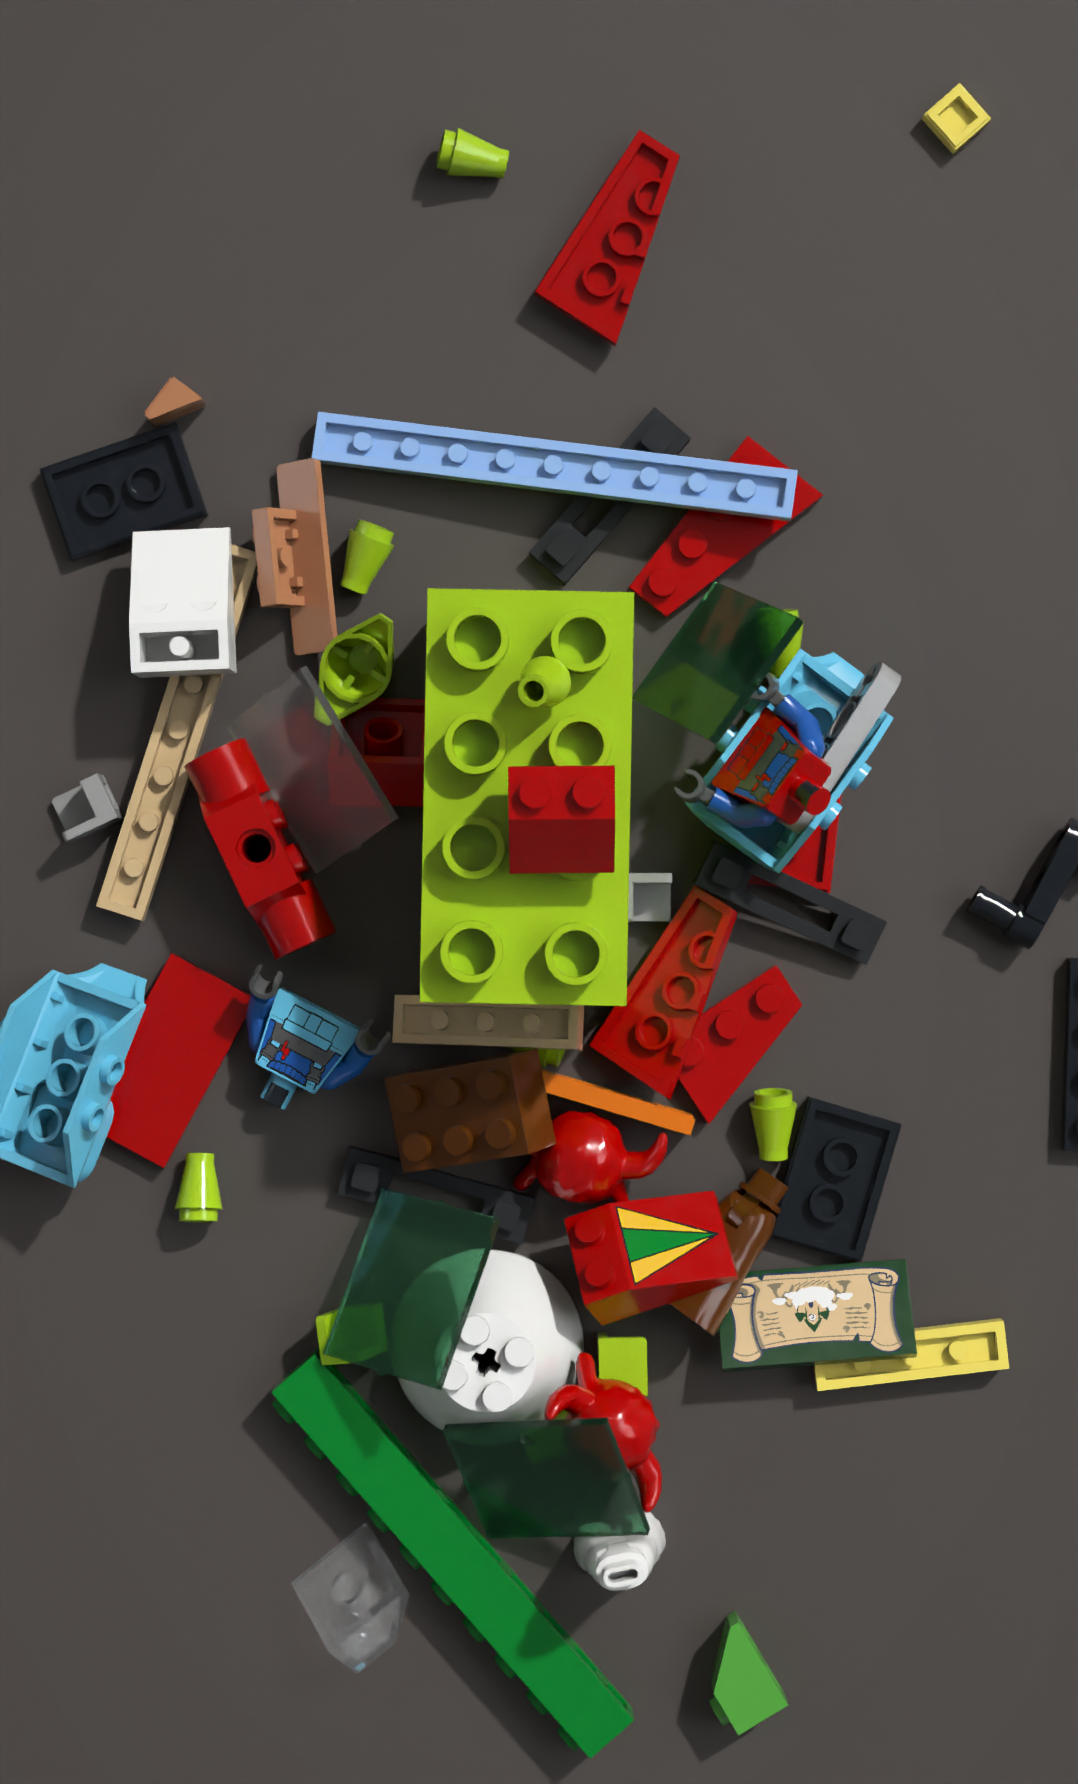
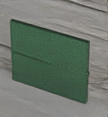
M714 582L633 694L632 699L638 704L716 745L804 622L797 616L718 582Z
M382 1188L323 1354L376 1370V1373L380 1376L389 1374L442 1390L501 1220L496 1217L446 1205L442 1200L434 1202Z
M608 1418L445 1424L443 1433L462 1475L463 1484L467 1487L488 1539L648 1535L650 1526L632 1483L631 1473L627 1470Z

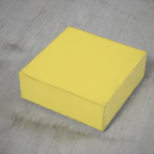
M959 83L923 115L922 120L949 151L954 154L990 122L991 118Z

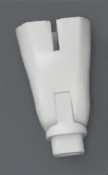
M642 1510L623 1513L618 1518L619 1526L612 1527L611 1520L605 1518L580 1523L574 1538L573 1549L578 1565L587 1571L598 1584L608 1590H628L642 1584L651 1573L653 1566L660 1559V1555L666 1545L665 1532L660 1521L654 1518L651 1512L645 1513Z

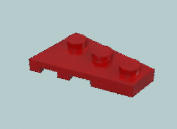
M773 965L701 1014L678 1079L708 1124L711 1123L803 1005L777 965Z

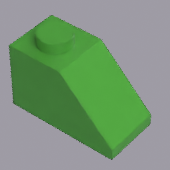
M736 1611L730 1613L726 1618L711 1678L715 1697L711 1698L709 1703L721 1724L725 1726L731 1722L739 1736L787 1707L788 1702L783 1689Z

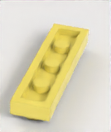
M997 1318L914 1328L917 1356L914 1358L813 1365L817 1391L1009 1369L1004 1320Z

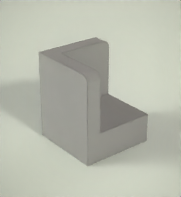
M96 773L79 781L80 786L53 798L52 804L65 829V832L62 833L65 842H76L124 819L104 775Z
M629 873L628 922H671L672 873Z

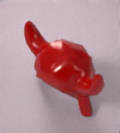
M569 1111L559 1115L552 1121L556 1145L530 1153L533 1157L514 1179L513 1186L518 1191H523L538 1178L539 1183L547 1192L572 1203L594 1204L611 1197L613 1203L629 1201L624 1180L642 1179L653 1174L665 1158L668 1138L666 1133L663 1132L658 1135L655 1142L647 1150L641 1152L628 1151L623 1143L620 1130L610 1119L599 1117L593 1112Z
M584 1352L580 1353L576 1360L578 1385L571 1384L558 1387L547 1400L544 1418L546 1420H553L562 1410L568 1412L565 1423V1440L571 1454L579 1459L584 1467L593 1474L618 1477L630 1471L639 1488L642 1511L649 1513L654 1509L659 1500L663 1478L660 1463L651 1450L653 1443L656 1441V1432L660 1426L659 1420H657L653 1412L652 1401L637 1387L626 1382L597 1378L592 1355Z

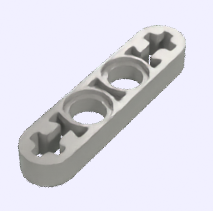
M881 661L876 662L865 673L823 738L826 749L822 757L831 766V775L823 784V787L828 789L829 792H831L900 684L901 675ZM804 811L796 823L791 825L783 822L780 823L797 834L809 825L815 815Z

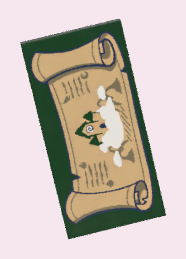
M906 1259L749 1271L719 1328L723 1373L916 1357L917 1347Z

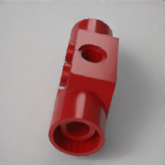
M241 738L187 763L184 768L198 795L203 818L246 909L261 929L275 960L335 933L337 930L313 879L305 880L303 873L310 870L301 848L298 844L292 843L289 845L282 829L289 827V823L279 802L273 799L268 800L266 794L271 790L247 739ZM259 836L267 837L271 845L270 855L263 862L255 861L250 851L252 842Z

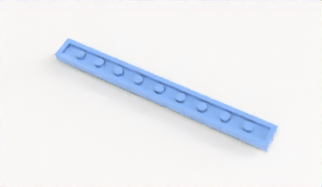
M318 412L312 458L320 460L321 464L790 522L798 470L326 412Z

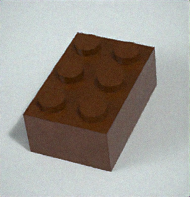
M537 1048L414 1069L384 1078L403 1173L526 1155L556 1145Z

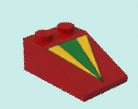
M714 1191L608 1203L564 1219L584 1306L602 1326L739 1280L718 1199Z

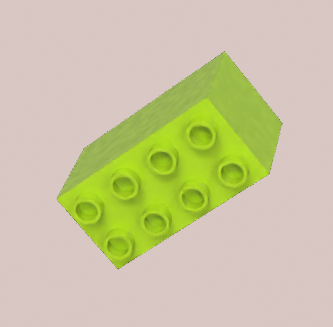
M427 588L419 1002L627 1006L634 592ZM539 656H551L560 660L570 673V692L563 702L553 707H529L518 696V686L523 668L530 660ZM533 681L536 684V689L543 694L542 685ZM615 765L614 873L510 874L508 766Z

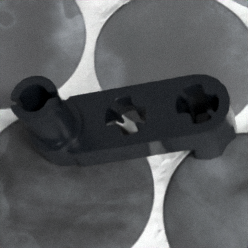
M1070 818L1062 829L1023 903L1020 902L1016 905L980 885L974 893L966 912L974 914L1003 930L1004 937L1029 950L1046 925L1075 869H1078V820Z

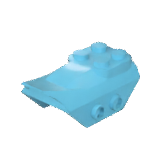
M800 648L778 678L779 691L784 696L788 693L792 695L816 717L824 738L864 674L834 652L825 656L812 657ZM761 685L756 692L759 695L764 694L767 689ZM751 698L744 707L751 715L741 729L732 724L714 747L722 754L703 778L707 788L713 791L717 789V787L711 784L712 780L758 720L765 706L773 711L775 707L769 701L764 702ZM883 710L831 790L830 803L827 808L819 815H815L809 825L800 833H794L777 820L770 826L740 828L706 810L707 804L702 801L691 804L685 802V804L707 827L743 854L764 867L780 873L817 826L826 830L843 808L836 801L848 786L855 791L872 768L865 761L874 751L894 718Z
M103 963L89 970L69 975L52 969L10 1004L6 1016L0 1022L1 1159L72 1188H76L79 1182L84 1181L90 1176L113 1121L114 1108L110 1099L116 1084L123 1076L125 1069L124 1061L147 1005L144 1003L147 979Z

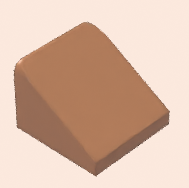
M173 376V378H169L144 413L150 423L158 427L200 410L206 406V403L198 394Z

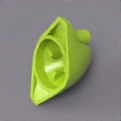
M379 613L339 634L327 645L320 662L318 717L329 724H333L374 701L385 691L391 680L394 666L393 620Z

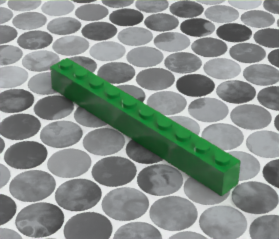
M319 1347L275 1384L271 1393L276 1399L272 1404L280 1416L289 1424L296 1421L308 1434L304 1441L314 1455L322 1461L328 1457L339 1470L335 1476L341 1486L353 1497L358 1493L371 1507L367 1513L374 1524L382 1532L387 1533L391 1530L402 1542L399 1550L408 1563L416 1570L423 1566L434 1579L431 1587L436 1595L447 1606H450L453 1602L466 1616L462 1622L469 1633L480 1643L484 1639L490 1643L497 1651L494 1659L509 1678L513 1679L515 1676H518L529 1688L526 1692L529 1701L542 1715L548 1712L551 1713L561 1725L557 1729L558 1733L573 1751L576 1752L581 1748L591 1759L634 1721L633 1707L336 1366L321 1365Z

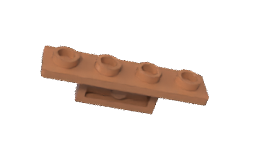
M309 458L279 464L276 467L280 508L265 507L251 510L253 521L252 540L255 545L258 572L257 589L260 594L261 607L290 608L293 647L295 655L298 656L323 653L327 645L337 637L320 460Z

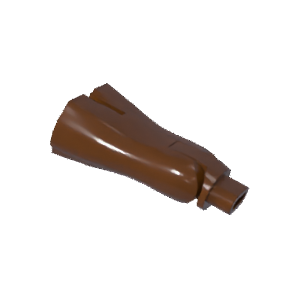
M760 1167L747 1184L743 1181L739 1183L738 1187L743 1193L735 1189L719 1202L739 1280L669 1303L670 1306L713 1337H715L730 1310L746 1275L769 1241L775 1227L776 1217L782 1210L777 1205L789 1189L785 1184Z

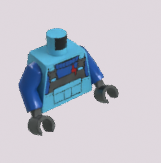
M257 965L249 982L251 996L246 1012L248 1046L257 1054L254 1063L272 1072L260 1095L265 1101L281 1109H286L297 1086L313 1094L320 1088L334 1090L359 1076L372 1058L390 1040V1032H387L382 1039H377L371 1035L369 1028L374 1023L373 1019H369L361 1028L284 987L279 988L283 980V973L281 971L277 972L274 981L264 980L260 974L262 965Z

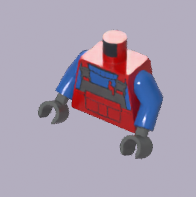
M758 670V672L768 679V690L764 694L759 695L749 684H745V690L753 699L764 702L769 701L775 708L772 711L765 706L758 720L712 780L711 784L717 787V789L713 791L707 788L701 775L691 769L684 770L683 773L689 778L698 781L697 789L687 794L674 787L676 793L684 802L691 804L702 801L707 804L706 810L740 828L770 826L776 820L791 825L798 821L804 811L811 815L822 813L829 805L831 798L828 789L823 787V784L831 775V766L822 757L826 748L819 721L792 695L788 693L784 696L779 691L780 685L776 676L764 670Z

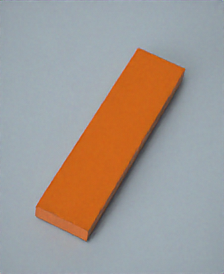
M542 1069L546 1093L691 1136L696 1120L692 1113Z

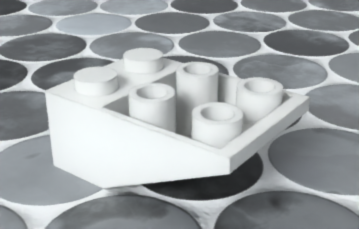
M230 527L133 532L129 609L132 674L140 678L237 674Z

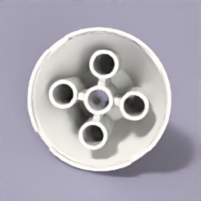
M480 1249L460 1254L441 1261L424 1273L416 1281L402 1302L397 1314L392 1338V1354L397 1378L402 1390L414 1408L426 1420L444 1432L459 1438L479 1442H497L517 1438L533 1431L546 1421L544 1409L549 1396L562 1385L577 1383L576 1360L578 1355L584 1352L583 1330L579 1314L571 1296L562 1283L550 1271L530 1258L517 1253L496 1249ZM488 1348L495 1350V1358L484 1359L477 1354H484Z

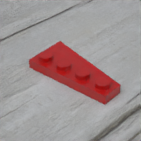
M640 129L535 290V296L615 347L680 158L679 154Z
M749 436L746 437L727 461L790 469ZM797 475L791 520L823 496L822 493L799 475ZM690 509L628 589L667 618L790 521Z
M694 885L628 985L627 1006H615L589 1046L671 1100L738 913L700 887Z

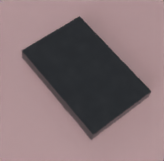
M176 422L40 468L70 560L72 561L132 541L133 532L166 530L209 515Z
M808 1096L783 1180V1184L789 1189L777 1205L782 1210L776 1217L775 1227L771 1236L861 1263L902 1124Z

